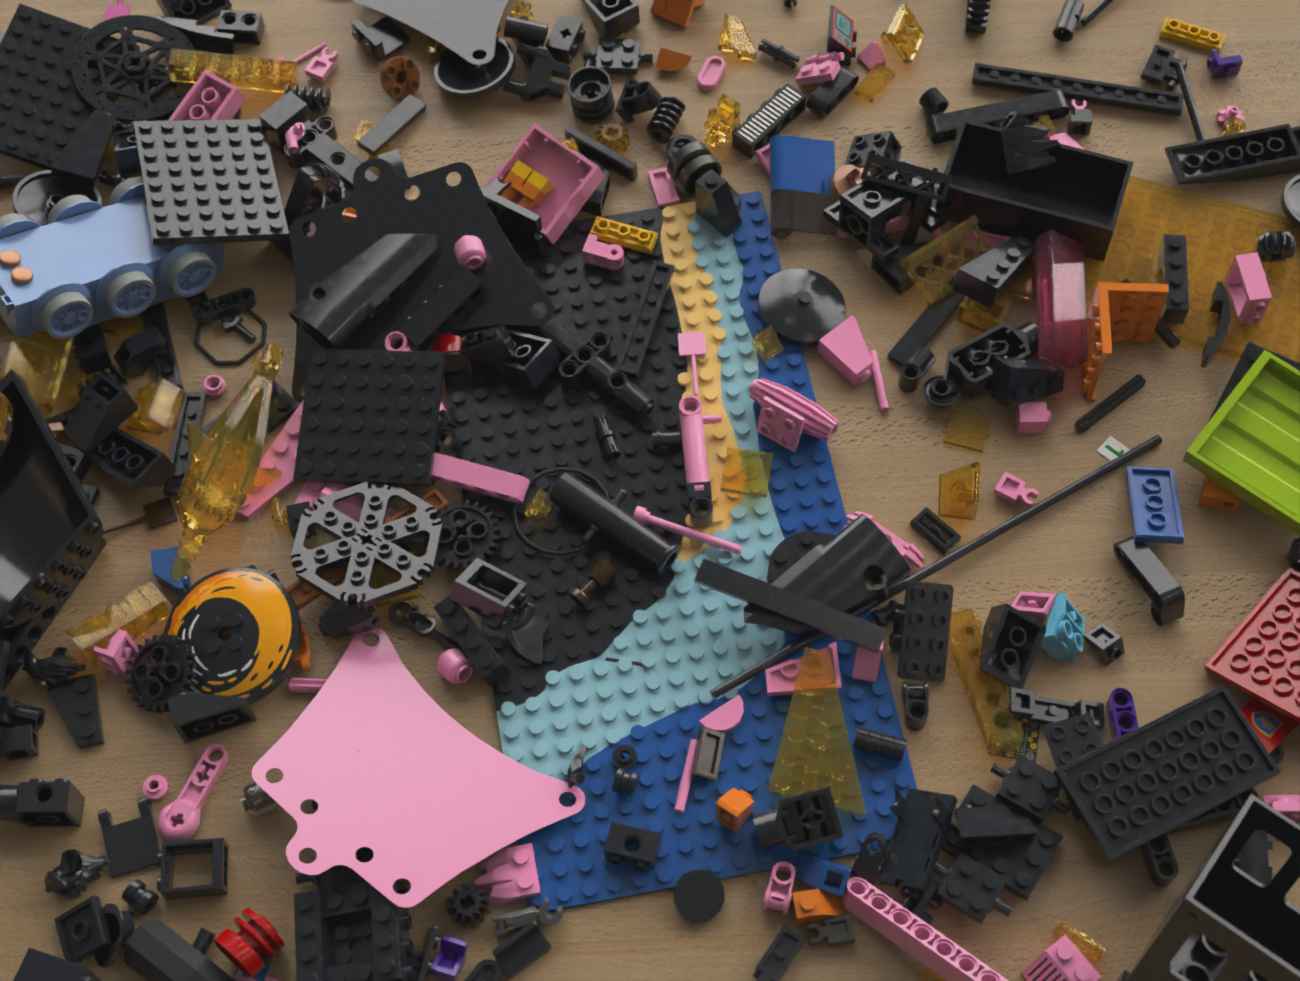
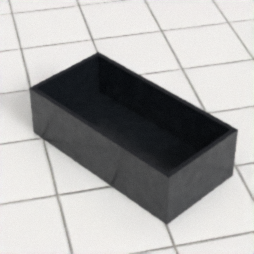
M962 119L944 171L945 174L952 175L956 182L954 188H950L946 202L937 201L936 209L947 216V220L1009 237L1020 235L1038 244V241L1054 249L1104 262L1134 162L1061 144L1062 146L1049 153L1051 157H1055L1057 163L1044 169L1008 175L1001 130L1005 129ZM942 185L939 186V196L942 195L944 189Z

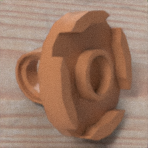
M843 165L835 170L833 178L830 179V187L838 201L841 199V194L865 181L861 179L864 167L858 168L853 165Z

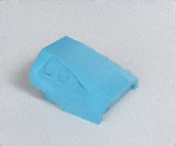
M1059 593L1049 615L1041 646L1051 658L1070 662L1075 661L1077 652L1083 651L1085 617L1081 616L1067 599L1065 593Z

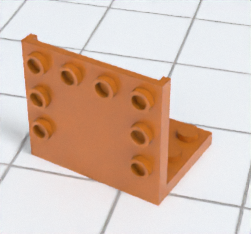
M1098 282L1079 345V352L1083 354L1080 370L1085 376V379L1082 380V392H1086V401H1096L1095 387L1106 356H1112V341L1150 342L1169 293L1168 284Z

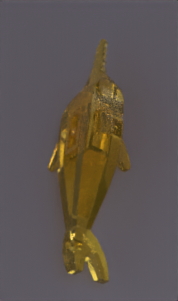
M272 342L267 345L264 351L262 349L256 351L250 369L251 378L206 435L195 422L192 421L187 424L189 450L193 459L188 467L177 498L176 507L184 532H182L184 539L179 541L181 548L176 550L178 557L172 559L175 564L170 567L173 580L179 581L181 577L187 576L186 569L191 568L190 561L196 560L194 554L200 552L199 545L205 544L207 537L234 518L237 510L245 503L250 490L261 489L282 474L279 469L259 467L266 437L272 383L278 374L283 357V349Z

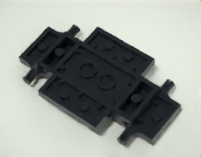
M1023 755L1019 756L1015 765L1009 768V770L996 763L992 766L990 772L1003 779L1002 786L996 797L973 784L959 807L964 805L982 807L1035 827L1038 833L1033 843L956 848L951 820L941 850L957 859V861L949 869L936 862L933 871L943 878L942 885L935 897L981 925L986 916L994 909L1007 917L1011 913L1013 907L999 900L1003 888L1025 901L1028 900L1063 839V836L1041 823L1046 814L1053 808L1065 816L1070 811L1069 805L1058 800L1059 791L1062 787L1055 775Z

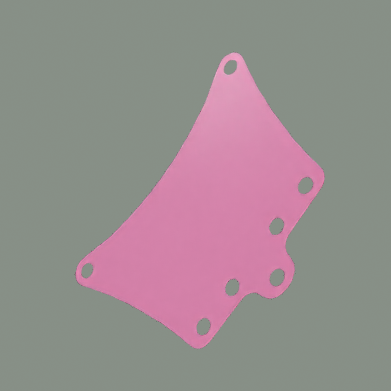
M379 627L354 635L335 670L290 729L256 762L251 772L256 784L297 822V833L286 848L288 862L293 868L304 874L317 875L336 865L348 866L391 902L405 908L417 905L456 875L499 849L536 830L578 813L585 805V796L580 788L572 786L569 789L567 782L536 772L507 757L478 739L448 715L423 690L406 669L389 637ZM368 633L376 634L379 637L378 644L375 646L365 645L362 640L364 635ZM273 768L280 769L283 772V779L278 783L268 782L265 777L268 770ZM564 792H571L576 797V803L571 807H565L560 804L559 796ZM307 799L315 800L318 803V810L310 815L303 813L300 809L301 803ZM361 847H368L373 851L374 855L371 861L362 863L356 859V851ZM304 848L314 849L317 853L316 860L309 864L302 863L298 857L300 851ZM401 878L407 879L411 883V890L403 895L397 894L393 890V883Z

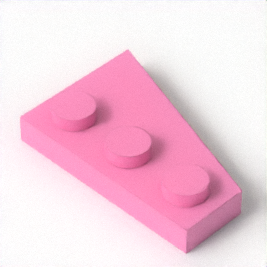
M836 642L829 644L828 647L821 650L811 651L806 656L796 660L791 659L766 669L767 696L841 691L842 685Z

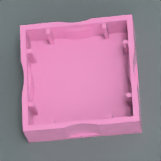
M533 123L515 147L510 158L497 170L485 187L499 176V182L504 183L503 181L517 160L549 179L555 189L551 194L547 193L540 208L534 206L531 211L541 216L543 229L540 231V234L544 235V238L554 245L606 176L598 165L577 151L567 148L556 137ZM518 195L513 203L518 204L522 197Z

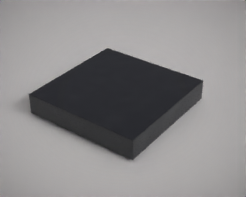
M91 896L54 919L65 960L79 964L112 944L99 896Z

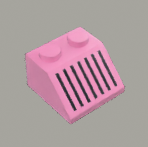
M1066 935L1045 950L1021 973L1026 981H1099L1102 977Z

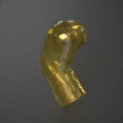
M279 497L269 499L272 519L283 525H289L287 511L282 509L281 499Z

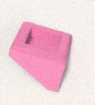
M875 40L857 56L869 71L886 62Z

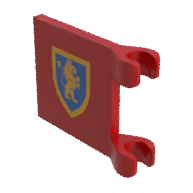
M1252 698L1241 709L1269 754L1300 724L1255 698Z

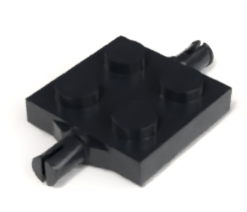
M599 38L596 52L583 51V60H595L596 67L605 70L608 74H637L640 62H653V53H641L639 39Z

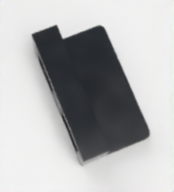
M534 920L493 950L492 954L500 968L511 980L551 950L552 946L539 930L538 924Z

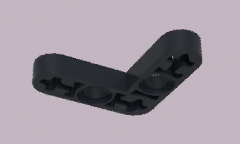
M241 288L210 300L205 290L195 296L184 297L196 322L199 324H209L221 318L229 317L235 312L240 313L251 309L257 302L255 293L250 288ZM194 297H202L199 301H191ZM222 304H230L228 308H219ZM204 308L206 314H202L200 309Z

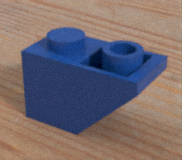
M179 546L151 551L152 572L157 581L181 597L191 586L190 577L186 575V568H189L187 554H183Z
M802 852L795 878L818 889L843 896L851 867Z

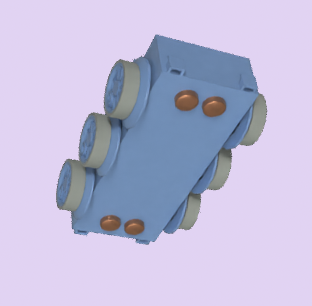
M140 176L124 180L115 187L110 195V206L103 207L99 202L91 201L88 197L79 194L60 200L49 213V224L41 226L36 221L29 220L21 214H7L0 217V315L17 339L39 331L47 332L50 336L57 339L71 338L82 332L86 327L116 317H132L143 312L151 305L178 296L190 297L203 292L215 279L216 272L223 270L224 243L153 245L142 177Z

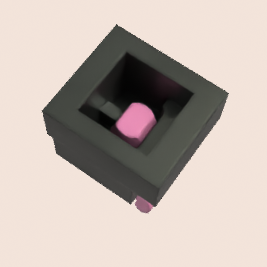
M1075 100L1072 101L1071 111L1074 115H1070L1067 127L1068 134L1089 135L1092 116L1091 110L1086 109L1087 103L1085 100H1083L1082 106H1077Z

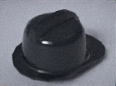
M113 903L106 904L102 908L112 944L95 954V959L101 967H109L115 962L120 948L125 946V941L135 931L134 913L132 911L119 910Z

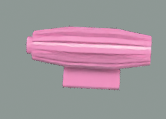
M760 378L758 381L754 380L750 385V398L761 406L756 431L790 451L796 452L801 432L829 442L838 430L840 422L817 403L792 389L764 378Z

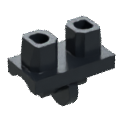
M931 880L926 893L907 890L902 886L899 893L904 899L900 905L930 925L933 917L926 913L924 908L928 904L935 910L942 905L943 901L935 897L939 884Z

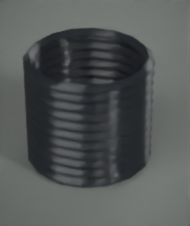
M930 88L922 94L919 104L930 116L942 114L948 108L949 101L937 88Z

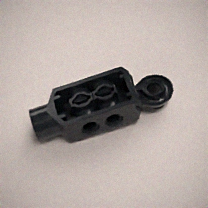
M1027 322L1018 328L1001 323L952 349L947 355L945 364L946 375H934L924 381L922 392L925 399L933 407L943 408L954 403L959 395L973 399L990 390L992 387L994 356L1007 359L1016 357L1017 359L1026 360V358L1043 350L1042 331L1033 322Z

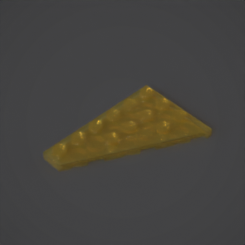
M805 647L768 791L791 796L829 785L837 810L864 817L866 809L830 654Z

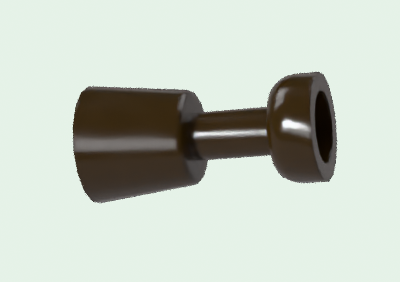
M599 559L588 574L589 581L581 589H572L569 592L570 598L578 606L585 608L589 603L588 595L596 587L602 588L617 576L616 570L606 560Z

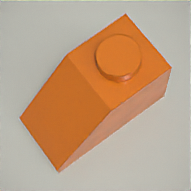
M733 787L716 802V820L737 833L754 810L752 796L742 789L738 791Z
M821 889L792 893L791 904L796 927L812 923H822L824 918L847 915L842 903L843 896Z

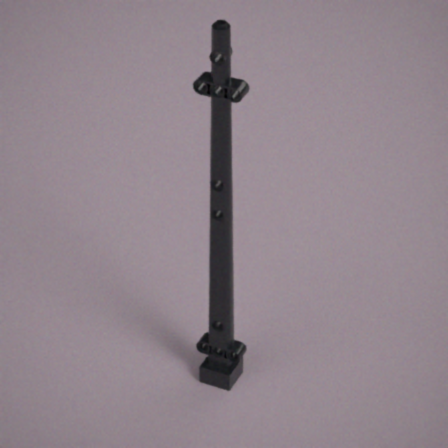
M291 91L259 115L261 124L266 130L268 143L281 154L286 155L288 165L291 168L300 169L309 162L311 164L316 162L332 168L339 175L344 183L343 187L345 190L352 194L353 174L362 162L336 142L338 135L332 117L321 116L312 122L308 105ZM295 123H302L305 126L303 137L297 142L299 150L294 154L289 153L285 134ZM369 168L365 172V177L369 181H375L379 177ZM533 305L531 309L533 316L540 318L546 314L538 305ZM554 318L544 325H520L532 335L550 339L554 342L560 356L564 359L559 365L560 383L563 387L567 389L575 388L585 378H589L607 392L613 400L620 402L639 418L647 417L653 411L654 400L627 379L624 373L619 372L605 361L611 354L610 337L607 333L602 331L595 332L585 342H582Z

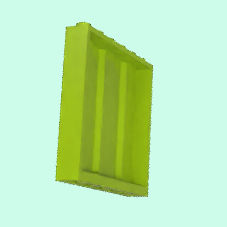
M1264 350L1186 450L1182 461L1299 536L1300 371Z

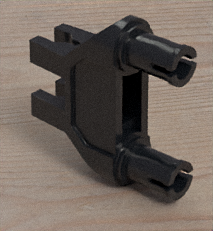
M519 41L516 54L532 58L534 62L527 82L523 84L509 79L504 84L503 91L519 95L523 101H532L545 95L563 99L565 85L553 82L552 78L557 77L569 81L571 67L555 62L544 45L540 44L536 47Z

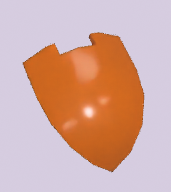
M660 48L655 68L677 71L689 64L692 56Z

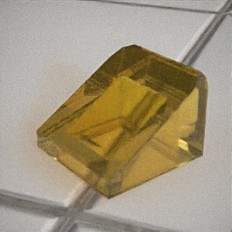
M771 326L753 336L752 345L764 360L784 350Z

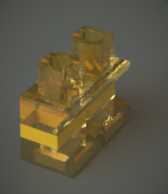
M722 93L718 98V108L708 110V120L704 123V128L708 131L705 135L707 143L715 147L719 141L726 143L732 137L733 130L740 125L739 102Z

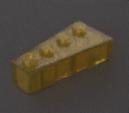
M149 581L125 595L122 603L108 605L100 616L95 619L93 616H90L83 620L85 625L76 630L71 627L65 632L80 653L96 670L104 665L97 661L98 657L92 651L94 646L107 650L110 639L115 636L118 629L126 631L135 640L138 636L147 633L156 622L165 619L173 608L165 596Z

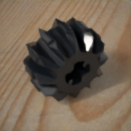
M1283 230L1271 233L1266 232L1258 237L1256 251L1261 261L1279 263V261H1287L1288 258L1294 256L1296 242L1291 232H1284Z
M473 883L470 889H467L466 885L462 884V891L459 892L457 889H453L452 893L455 898L450 897L447 899V903L451 905L447 909L448 915H453L452 922L454 924L460 921L461 927L465 928L468 922H470L472 928H475V921L477 919L482 923L485 922L483 914L490 913L491 910L486 905L491 901L489 897L485 896L486 891L484 888L477 890L476 884ZM469 902H472L474 906H469L468 910H465L464 905L468 906Z

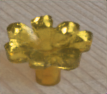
M518 1L516 6L512 8L510 16L520 18L526 15L527 18L532 19L533 13L528 12L531 9V4H524L523 1Z
M541 488L531 499L532 503H527L524 515L535 516L538 511L547 515L550 512L551 507L544 503L548 494Z

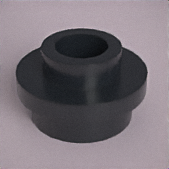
M629 745L617 747L612 755L614 765L625 770L634 767L637 763L636 750ZM624 753L629 755V758L626 760L620 758Z

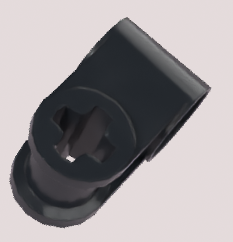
M902 682L905 725L911 730H921L926 725L929 713L928 682H923V684H907V682ZM919 713L922 717L915 718L911 714Z
M873 832L866 837L855 859L850 876L862 878L872 885L875 884L888 845L887 839L883 834ZM873 841L878 842L879 848L876 851L872 850L871 844Z

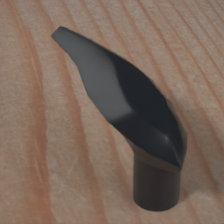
M585 745L577 752L567 772L569 789L575 784H582L585 781L584 775L581 774L583 759L587 750Z

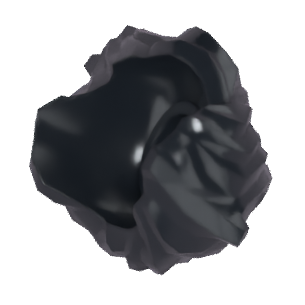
M66 647L56 648L51 657L45 659L36 658L31 649H29L22 670L33 677L37 683L48 689L50 683L55 685L57 680L72 681L74 679L72 675H76L80 671L84 672L86 669V665L77 662L68 653Z
M76 849L66 850L61 855L60 865L51 872H47L45 876V891L69 897L81 896L80 891L87 890L85 884L100 879L101 874L99 872L103 871V867L109 865L110 862L105 855L94 857L80 853Z

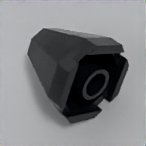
M343 598L341 605L334 601L320 616L319 620L321 623L318 624V627L325 637L328 635L335 639L373 630L380 625V618L378 615L373 617L374 606L371 605L365 608L364 600L361 608H358L356 599L351 600L349 606L345 607Z

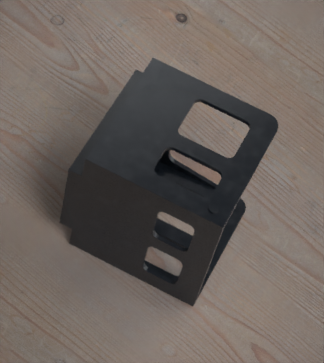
M1251 794L1184 887L1125 981H1300V909L1289 903L1285 897L1300 877V825ZM1256 830L1267 832L1291 850L1289 858L1268 884L1258 882L1234 864V859Z

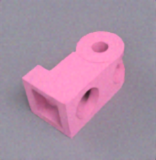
M589 234L582 250V262L617 270L623 266L624 251L617 244L608 245L598 242V236Z

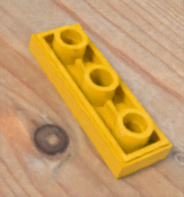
M1167 17L1159 34V37L1208 52L1217 49L1218 54L1226 36L1216 31H1210Z
M598 216L589 233L598 236V240L648 254L652 253L658 239V233Z

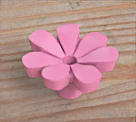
M1229 105L1225 110L1220 109L1217 113L1219 116L1217 123H1224L1223 127L1225 129H1230L1232 125L1234 130H1238L1240 124H1243L1245 120L1237 106Z

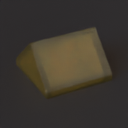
M979 462L940 474L938 516L975 520L979 505Z

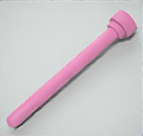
M637 506L633 517L645 526L649 524L734 554H740L742 551L741 546L652 516L651 512H648L646 508Z

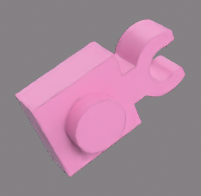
M327 47L323 48L321 57L315 56L306 67V76L324 82L334 69L333 63L338 60L337 51H334L333 54L329 55Z
M1007 472L1003 474L993 492L1013 504L1018 499L1026 508H1030L1033 505V501L1027 497L1030 496L1037 499L1039 494L1033 488H1024L1025 481Z

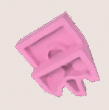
M532 843L502 849L478 863L480 869L486 870L487 873L473 880V883L476 884L477 890L481 888L490 889L487 895L490 898V904L503 906L517 903L516 900L541 895Z

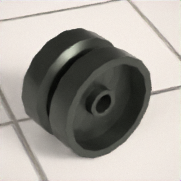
M699 141L691 142L681 147L670 158L667 165L668 174L677 183V186L684 195L689 197L696 196V181L710 169L720 176L722 173V166L712 156L706 145Z

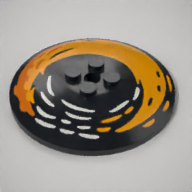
M235 567L213 572L190 586L171 610L164 634L175 635L180 639L186 640L185 644L192 646L190 653L196 654L192 662L199 665L193 668V672H197L199 675L192 677V681L196 683V686L189 687L191 692L246 698L249 705H252L275 690L289 673L299 650L301 624L296 604L290 593L280 582L256 569ZM230 629L231 637L227 641H223V632Z

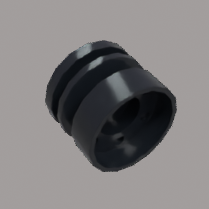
M587 66L578 69L571 75L567 86L573 114L585 123H597L607 119L615 107L612 84L608 73L599 67Z

